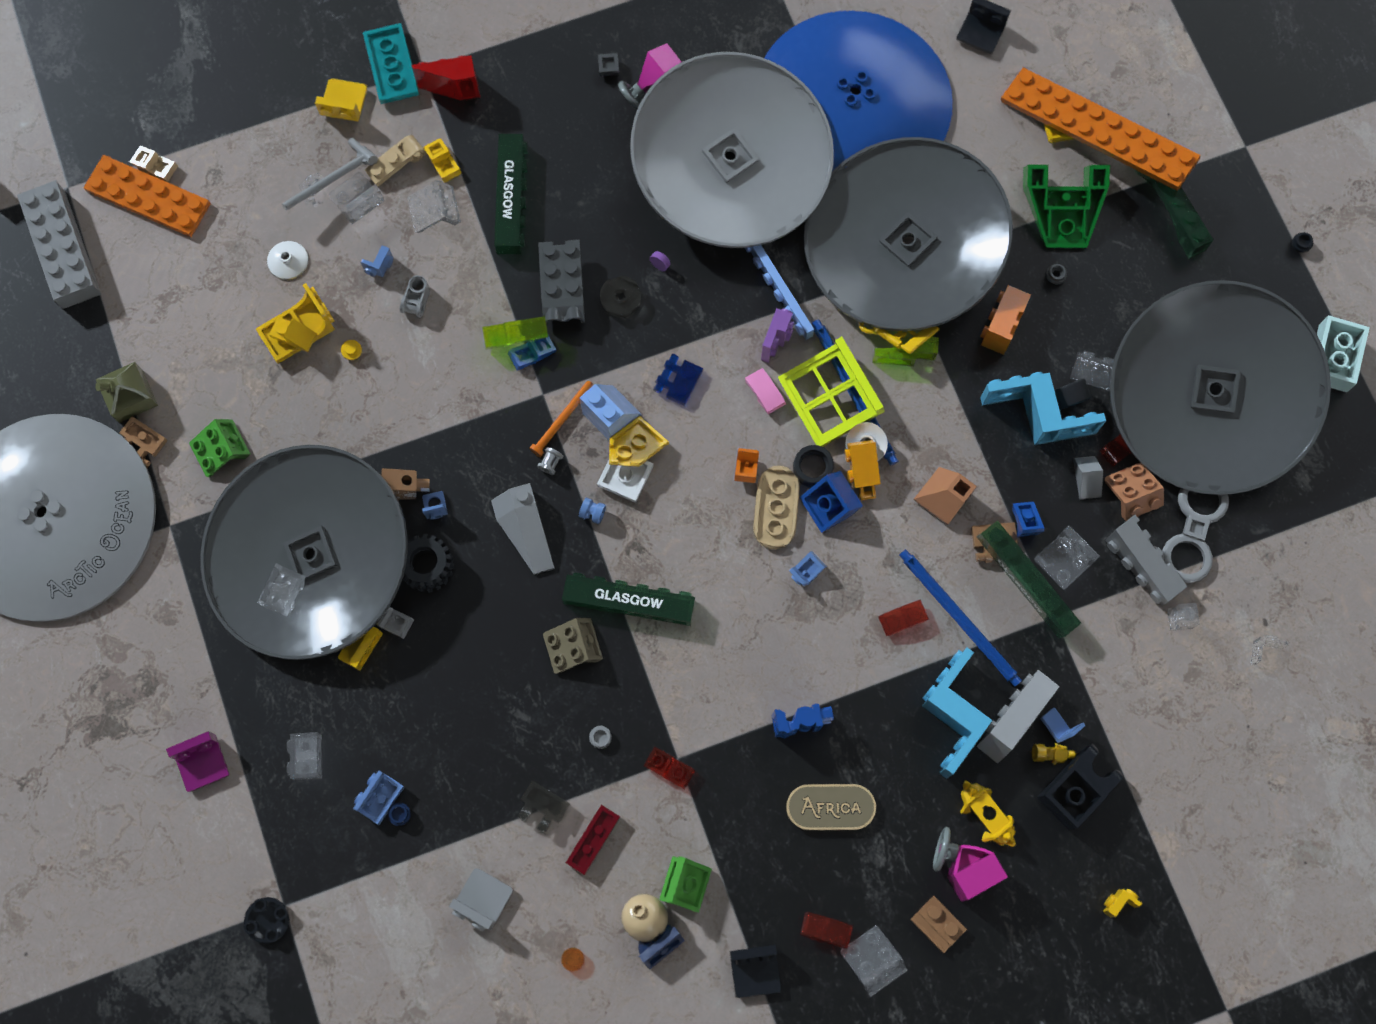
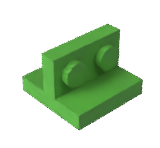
M672 856L659 900L699 913L712 868L681 856Z

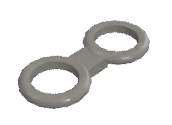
M1180 488L1178 492V503L1181 511L1187 517L1182 534L1175 535L1169 539L1162 552L1165 557L1164 562L1166 564L1170 563L1174 567L1171 560V552L1177 544L1191 543L1201 551L1203 565L1197 573L1184 574L1175 568L1185 583L1191 584L1201 581L1209 574L1212 568L1213 555L1210 547L1205 542L1209 524L1217 522L1225 515L1229 506L1228 494L1218 495L1219 507L1215 513L1201 515L1189 506L1187 500L1189 491Z

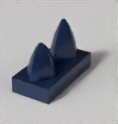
M667 924L665 931L656 937V942L653 940L650 942L639 941V958L649 970L685 941L677 929L670 924Z

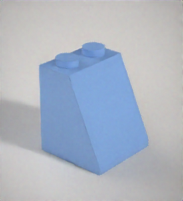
M594 384L580 397L583 415L608 440L638 416H642L613 385Z

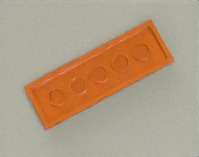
M106 155L101 157L83 187L88 193L191 238L211 205L210 201Z

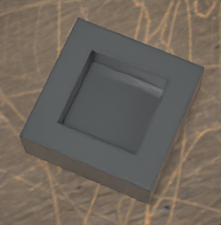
M618 53L598 54L599 76L619 75Z

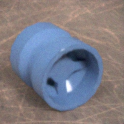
M586 497L580 508L579 518L591 519L593 523L599 525L605 514L606 504H596L592 499Z

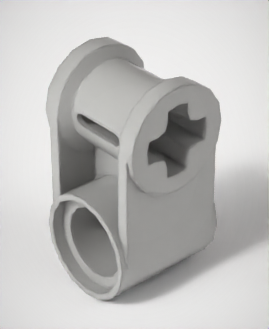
M416 275L409 280L406 292L400 303L401 313H412L418 318L423 316L430 294V287L424 277ZM418 285H424L423 289L415 290Z

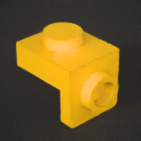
M1121 889L1115 895L1111 894L1104 903L1106 908L1103 912L1109 917H1116L1126 902L1134 908H1139L1142 903L1137 900L1139 896L1130 889Z

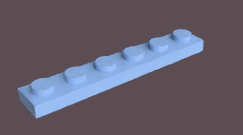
M761 245L746 247L745 250L748 253L751 252L754 256L753 262L758 269L761 268L764 272L763 277L767 285H772L774 288V295L777 301H782L785 306L784 309L793 312L792 319L796 323L794 326L800 336L803 335L806 340L813 337L814 328Z

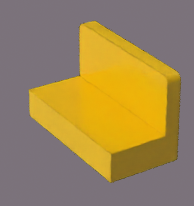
M373 627L360 639L343 648L338 659L360 671L383 633Z

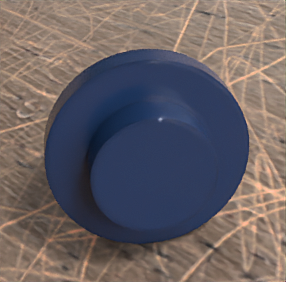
M403 803L392 805L388 811L390 822L397 826L406 824L411 817L409 807Z

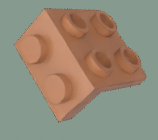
M1141 463L1105 477V483L1121 501V516L1125 521L1134 515L1139 517L1142 514L1164 506V487Z

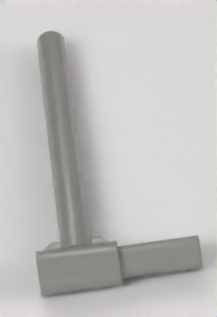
M350 138L348 144L357 151V158L282 203L286 211L362 164L370 166L376 164L378 161L377 156L354 138Z

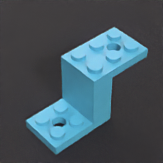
M1035 372L1023 378L1018 375L1006 381H1001V379L992 380L986 385L980 397L982 405L1023 398L1034 445L1094 435L1106 422L1104 413L1097 414L1096 412L1087 413L1084 417L1079 418L1068 416L1062 420L1050 373Z
M967 647L963 652L957 651L948 663L951 666L950 669L946 667L935 681L938 685H932L922 698L925 700L922 707L962 736L953 747L955 753H950L940 765L943 769L939 774L946 779L955 773L992 722L989 717L948 688L974 653Z

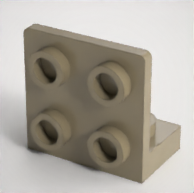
M575 618L543 633L555 674H559L584 662H598L603 659L591 618Z

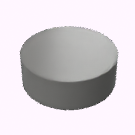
M597 726L591 730L589 739L595 748L603 749L611 743L612 736L608 728Z

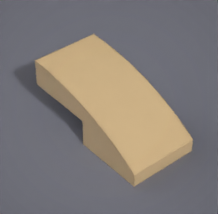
M142 146L138 148L130 160L132 165L166 182L170 180L178 168L174 161L163 158L155 151Z

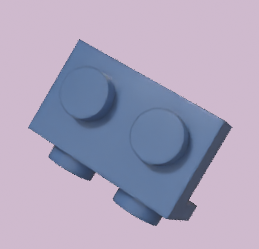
M378 771L377 774L373 773L368 779L367 785L369 786L364 793L361 792L354 801L356 805L353 809L380 825L390 807L404 789V786L383 772Z

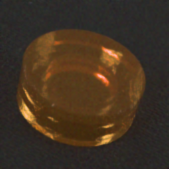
M578 948L565 950L561 957L562 965L568 971L579 970L585 961L583 952Z

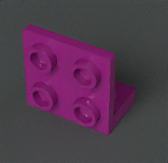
M207 731L166 749L168 757L175 759L187 792H192L230 775L217 736L214 733Z

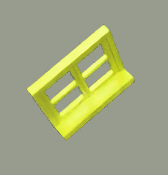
M842 336L835 340V345L778 377L815 444L821 447L847 434L855 425L868 422L885 412L882 403ZM837 357L850 379L829 390L817 368ZM814 371L826 393L805 404L793 381ZM854 386L867 409L846 420L834 397ZM830 400L842 423L822 434L809 411Z

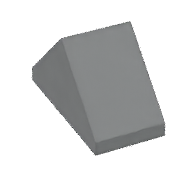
M1096 457L1074 458L1073 463L1079 499L1101 498L1103 469Z

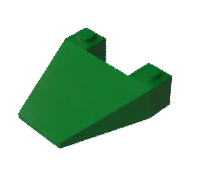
M1026 165L1023 167V190L1045 248L1088 247L1109 188L1110 165H1088L1084 167L1083 186H1048V165Z

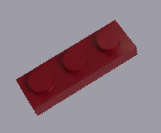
M601 805L567 859L566 864L585 875L620 819V816Z

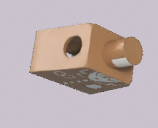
M382 468V477L390 485L398 500L416 499V491L429 492L430 479H417V471Z

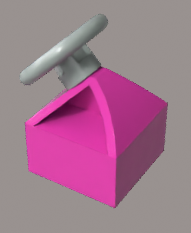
M667 43L648 51L639 82L633 87L624 81L619 82L618 86L621 93L638 110L642 99L651 86L668 70L680 64L681 60Z
M945 827L942 830L935 850L933 870L939 871L944 860L952 862L947 878L960 901L969 900L1008 878L993 852L971 845L959 846L955 843L950 844V828Z

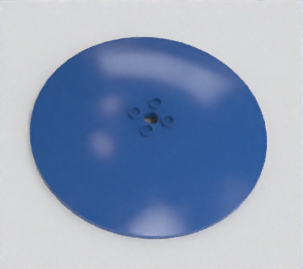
M836 11L817 15L804 20L784 33L773 44L764 58L794 74L808 87L820 103L827 117L833 138L834 159L832 171L853 154L879 142L905 137H922L944 141L946 138L953 108L952 90L946 70L937 54L923 38L910 28L891 18L863 11ZM852 88H857L860 90L861 93L858 95H854L851 93L850 90Z

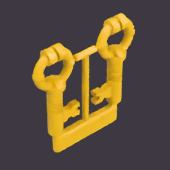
M858 321V326L862 332L878 334L897 349L901 348L908 354H912L939 331L937 326L922 329L918 333L907 331L914 337L903 344L901 338L907 336L906 332L898 331L897 334L892 335L885 329L876 327L868 329L864 326V323Z

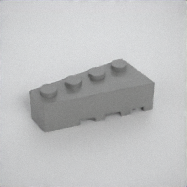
M1134 515L1119 526L1105 541L1109 550L1122 559L1121 563L1123 566L1134 573L1136 581L1150 592L1152 600L1164 606L1188 586L1172 564L1164 562V553L1159 547L1151 544L1149 539L1151 535L1146 529L1143 531L1137 524L1140 520Z
M1039 670L1033 676L1030 673L1021 683L1024 687L1021 690L1017 689L1009 698L1012 702L1009 706L1006 704L997 714L999 716L996 722L993 720L985 730L987 734L976 746L996 763H999L1012 751L1060 687Z

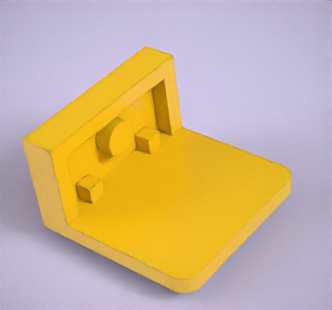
M329 79L324 97L317 96L315 100L319 114L359 122L367 93V86L361 83Z

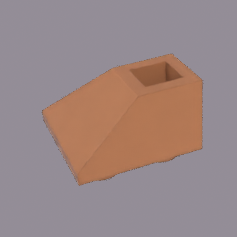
M938 467L916 495L914 501L948 525L973 494L977 486L960 473Z

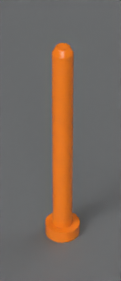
M585 382L538 443L530 446L529 449L538 457L544 454V447L579 405L580 397L593 386L592 382Z

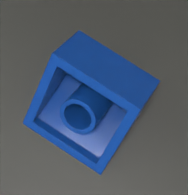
M841 471L827 474L799 497L821 533L848 519L863 507Z

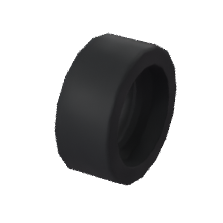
M808 445L802 448L796 454L793 462V473L799 482L807 487H813L827 474H831L834 468V461L830 452L818 445ZM817 455L824 460L826 469L821 476L811 478L802 472L801 462L806 456Z

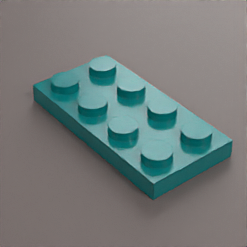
M398 23L363 32L380 104L418 96L419 91L412 70L402 24Z

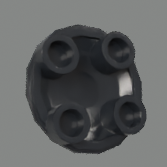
M265 897L257 899L249 906L245 913L244 931L256 942L265 944L275 942L288 929L290 921L289 911L284 903L276 898Z

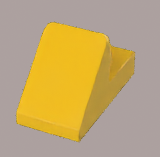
M278 316L269 335L281 342L309 352L317 333L295 319L289 321Z

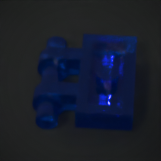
M672 354L663 365L665 368L662 374L657 377L653 390L661 393L664 387L668 389L666 398L685 406L703 373V368L687 360H684L682 366L676 364L679 357ZM671 372L677 374L673 382L668 380Z

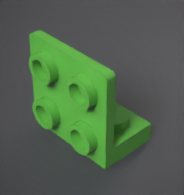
M214 419L189 442L206 477H211L230 459H246L251 455L233 419Z

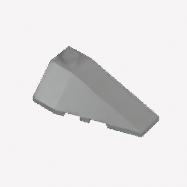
M528 483L510 488L491 500L497 522L532 573L535 575L555 569L531 484Z

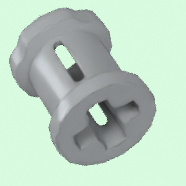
M547 447L545 450L546 454L537 467L545 473L554 475V469L559 459L563 458V455L557 450Z

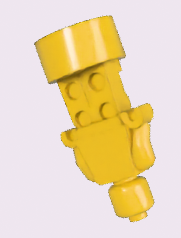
M1055 743L1056 746L1046 747L1044 744H1034L1032 747V759L1034 762L1053 760L1052 763L1054 765L1064 763L1067 758L1074 759L1076 753L1074 750H1067V746H1062L1058 743Z

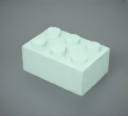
M1328 315L1319 324L1317 336L1328 360L1331 388L1348 392L1357 384L1370 327Z

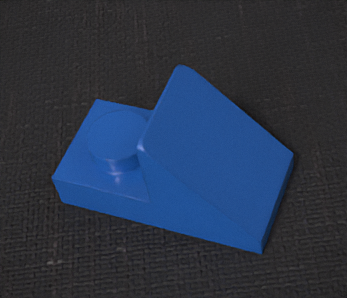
M1034 502L1013 504L1012 511L1017 521V537L1033 536L1044 532V526Z

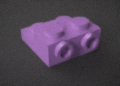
M776 308L762 345V361L769 363L771 356L775 357L778 346L784 347L785 341H790L794 322L791 320L793 316L792 311Z

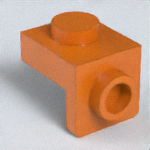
M738 449L734 481L756 482L758 450Z

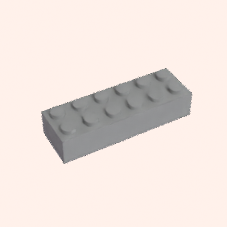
M55 180L18 194L17 197L53 300L62 309L101 295L65 190Z

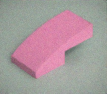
M763 368L745 377L747 385L757 396L758 402L767 414L786 405L781 393Z

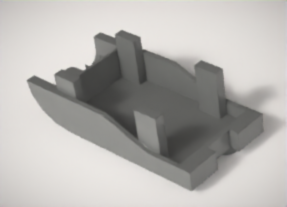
M580 240L565 241V245H553V242H539L544 326L548 325V322L552 320L566 322L571 319H579L581 323H585Z

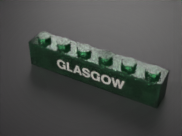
M499 134L494 242L497 254H521V247H525V235L522 234V228L526 227V217L522 215L523 209H526V197H523V191H527V179L524 178V172L528 171V163L524 158L525 154H528V142L524 141L523 134Z
M998 520L976 536L1058 638L1067 636L1081 624L1079 619Z
M581 573L567 574L562 596L563 604L691 626L695 597L689 592L680 591L679 594L670 593L671 590L666 588L653 590L644 584L630 586L628 582L615 580V583L608 582L606 578L598 576L591 579L585 578L586 575Z

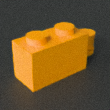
M869 440L848 443V449L844 450L846 462L850 463V470H847L848 482L852 483L855 488H859L861 501L876 499L875 485L881 484L876 442ZM870 486L871 491H864L863 487Z

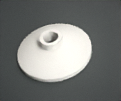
M281 242L275 245L269 252L267 258L268 268L277 278L284 280L294 279L306 270L308 254L304 247L297 242ZM289 255L288 259H283L284 256Z
M870 422L855 425L847 434L846 449H848V443L862 442L865 439H870L876 442L878 461L882 459L888 448L887 436L883 429Z

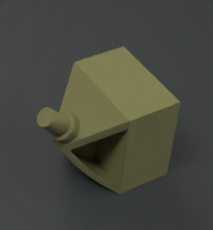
M136 362L96 379V390L101 391L110 415L119 423L158 406L144 371Z

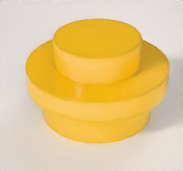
M347 340L341 346V354L347 360H355L362 353V347L356 340Z

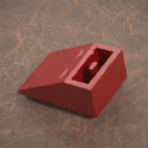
M462 55L452 59H439L434 62H420L412 65L419 89L458 100L480 97L477 75L471 55Z

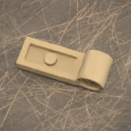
M408 135L380 156L376 164L369 165L364 170L375 185L379 187L408 162L414 163L422 159L425 155V150L413 135Z

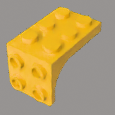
M305 283L302 285L305 289L303 298L296 305L278 316L289 321L295 319L316 332L317 336L314 340L316 342L335 330L331 324L334 322V319L314 287L309 288ZM278 316L256 328V331L277 364L301 351V349L274 339L269 335Z

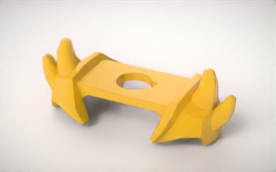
M964 781L961 792L964 806L960 813L968 814L971 812L970 808L974 811L990 832H984L982 836L983 842L993 840L999 845L1015 846L1016 842L1013 838L1016 833L1013 824L1014 818L1010 815H1004L990 797L992 794L990 788H985L978 783L971 784L968 781ZM984 806L995 809L996 816L993 820L984 818Z

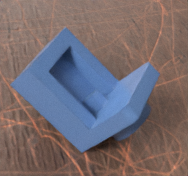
M382 245L373 263L362 259L361 265L364 272L373 277L376 275L383 277L387 268H390L393 263V255L388 247Z
M811 551L789 571L792 574V579L797 584L806 586L827 566Z

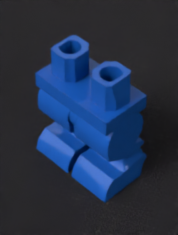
M819 703L812 704L811 707L804 706L798 708L790 722L786 720V713L782 710L775 709L771 715L775 737H782L783 739L796 734L798 730L807 732L812 728V732L819 731L823 725L831 724V721L834 720L832 707L820 708Z

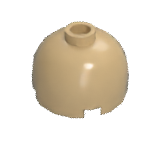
M638 894L625 904L622 910V923L625 931L634 940L650 942L665 931L668 924V913L664 904L655 896Z

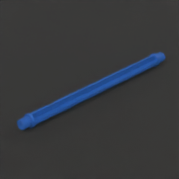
M820 319L812 322V326L815 329L814 333L817 335L823 348L826 350L833 346L834 342ZM835 357L830 360L842 382L849 380L850 378L839 359ZM853 386L847 391L859 413L867 409L856 388ZM876 418L868 421L881 427ZM888 441V448L883 457L892 466L898 462V459Z
M906 549L902 551L899 556L903 559V563L922 582L986 657L991 660L1006 680L1010 681L1014 687L1018 685L1022 680L1017 675V672L934 578L929 575L915 556L911 555Z

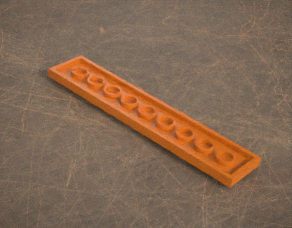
M1024 67L1001 97V102L1176 191L1179 190L1200 160L1201 155Z

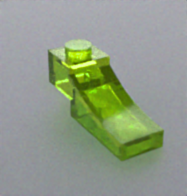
M545 316L482 327L486 349L548 338Z
M932 336L912 354H908L903 349H897L896 347L875 348L872 363L914 367L916 359L935 361L938 354L939 338Z

